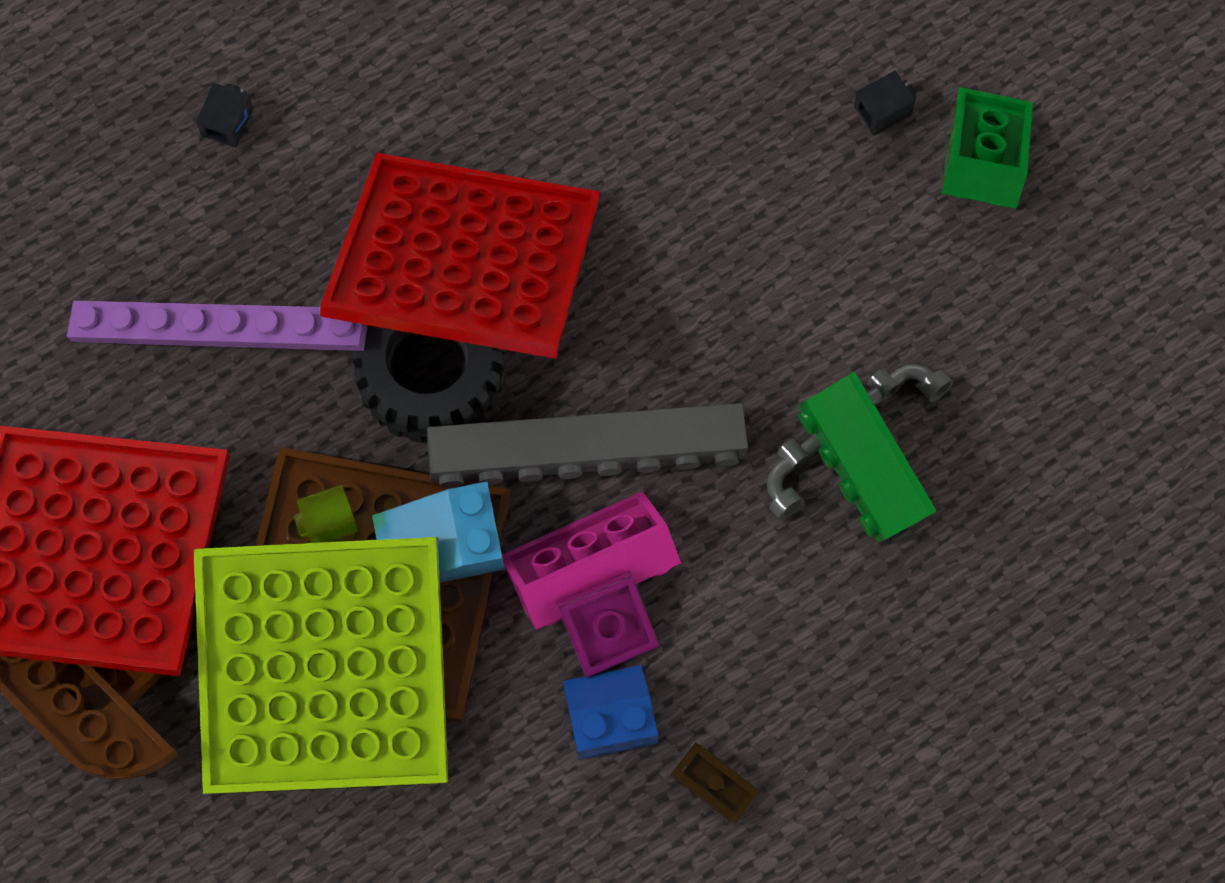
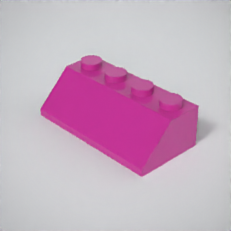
M643 491L502 554L507 574L526 614L536 630L543 626L554 625L562 619L556 602L628 571L633 575L637 584L650 577L663 575L670 568L681 564L667 524Z

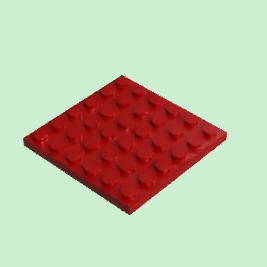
M376 153L320 305V317L556 359L599 205L600 191Z
M0 426V656L180 676L196 610L194 549L210 548L231 457L228 450Z

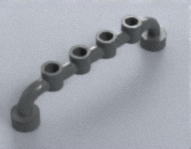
M919 364L904 365L891 374L885 368H881L869 378L867 385L871 390L867 393L876 406L879 402L886 401L892 397L906 381L916 379L923 383L919 391L929 402H935L951 388L953 380L942 369L933 372L928 367ZM814 433L801 445L795 438L787 441L777 452L782 460L776 463L769 472L766 481L767 491L773 500L769 509L780 521L794 514L804 502V499L794 488L791 487L784 490L782 482L790 472H795L802 468L809 461L810 457L822 447Z

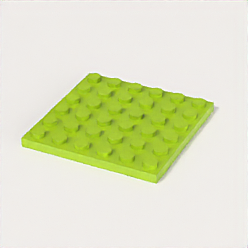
M438 537L194 549L203 794L448 782Z

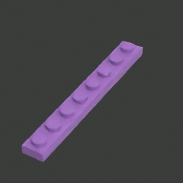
M73 301L67 338L74 342L364 351L368 325L320 317V307Z

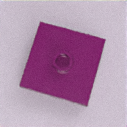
M629 571L556 602L586 678L660 646L633 575Z

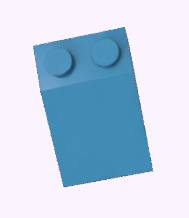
M487 482L447 489L372 516L377 540L438 537L440 583L505 570Z

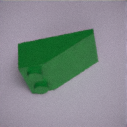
M959 87L946 154L941 193L957 198H966L1016 209L1028 172L1033 102Z

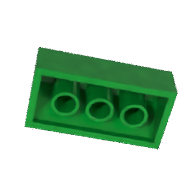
M855 371L798 406L802 412L799 414L802 426L808 434L814 433L822 446L819 448L822 460L829 469L834 468L841 479L839 483L840 490L849 503L854 502L862 515L859 517L860 524L870 538L875 537L878 542L883 541L936 512L931 500Z

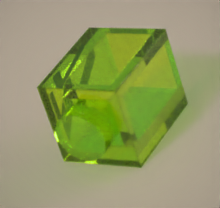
M342 485L296 500L300 513L293 516L301 538L309 536L311 543H324L358 532Z

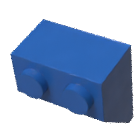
M641 665L599 673L587 678L580 677L563 681L579 760L658 744V732Z

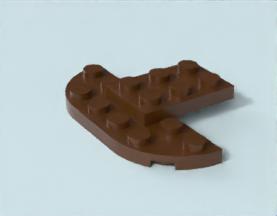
M0 656V690L3 695L69 763L80 771L101 779L128 780L153 773L179 755L131 707L163 674Z

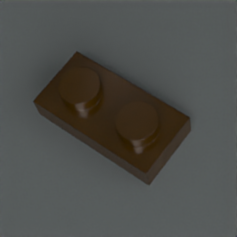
M697 742L694 743L671 773L673 779L735 826L761 793L755 786Z

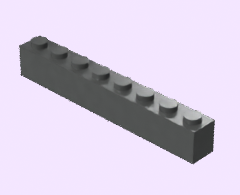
M742 403L427 427L431 484H440L442 488L460 487L463 485V482L468 481L487 482L488 485L502 483L503 479L519 478V481L534 482L541 480L545 475L557 474L561 479H573L582 476L583 472L598 471V474L601 476H611L621 473V469L637 468V471L641 473H650L660 470L661 466L676 465V468L680 470H688L699 467L700 463L715 462L716 466L726 467L739 463L740 459H744L748 450Z

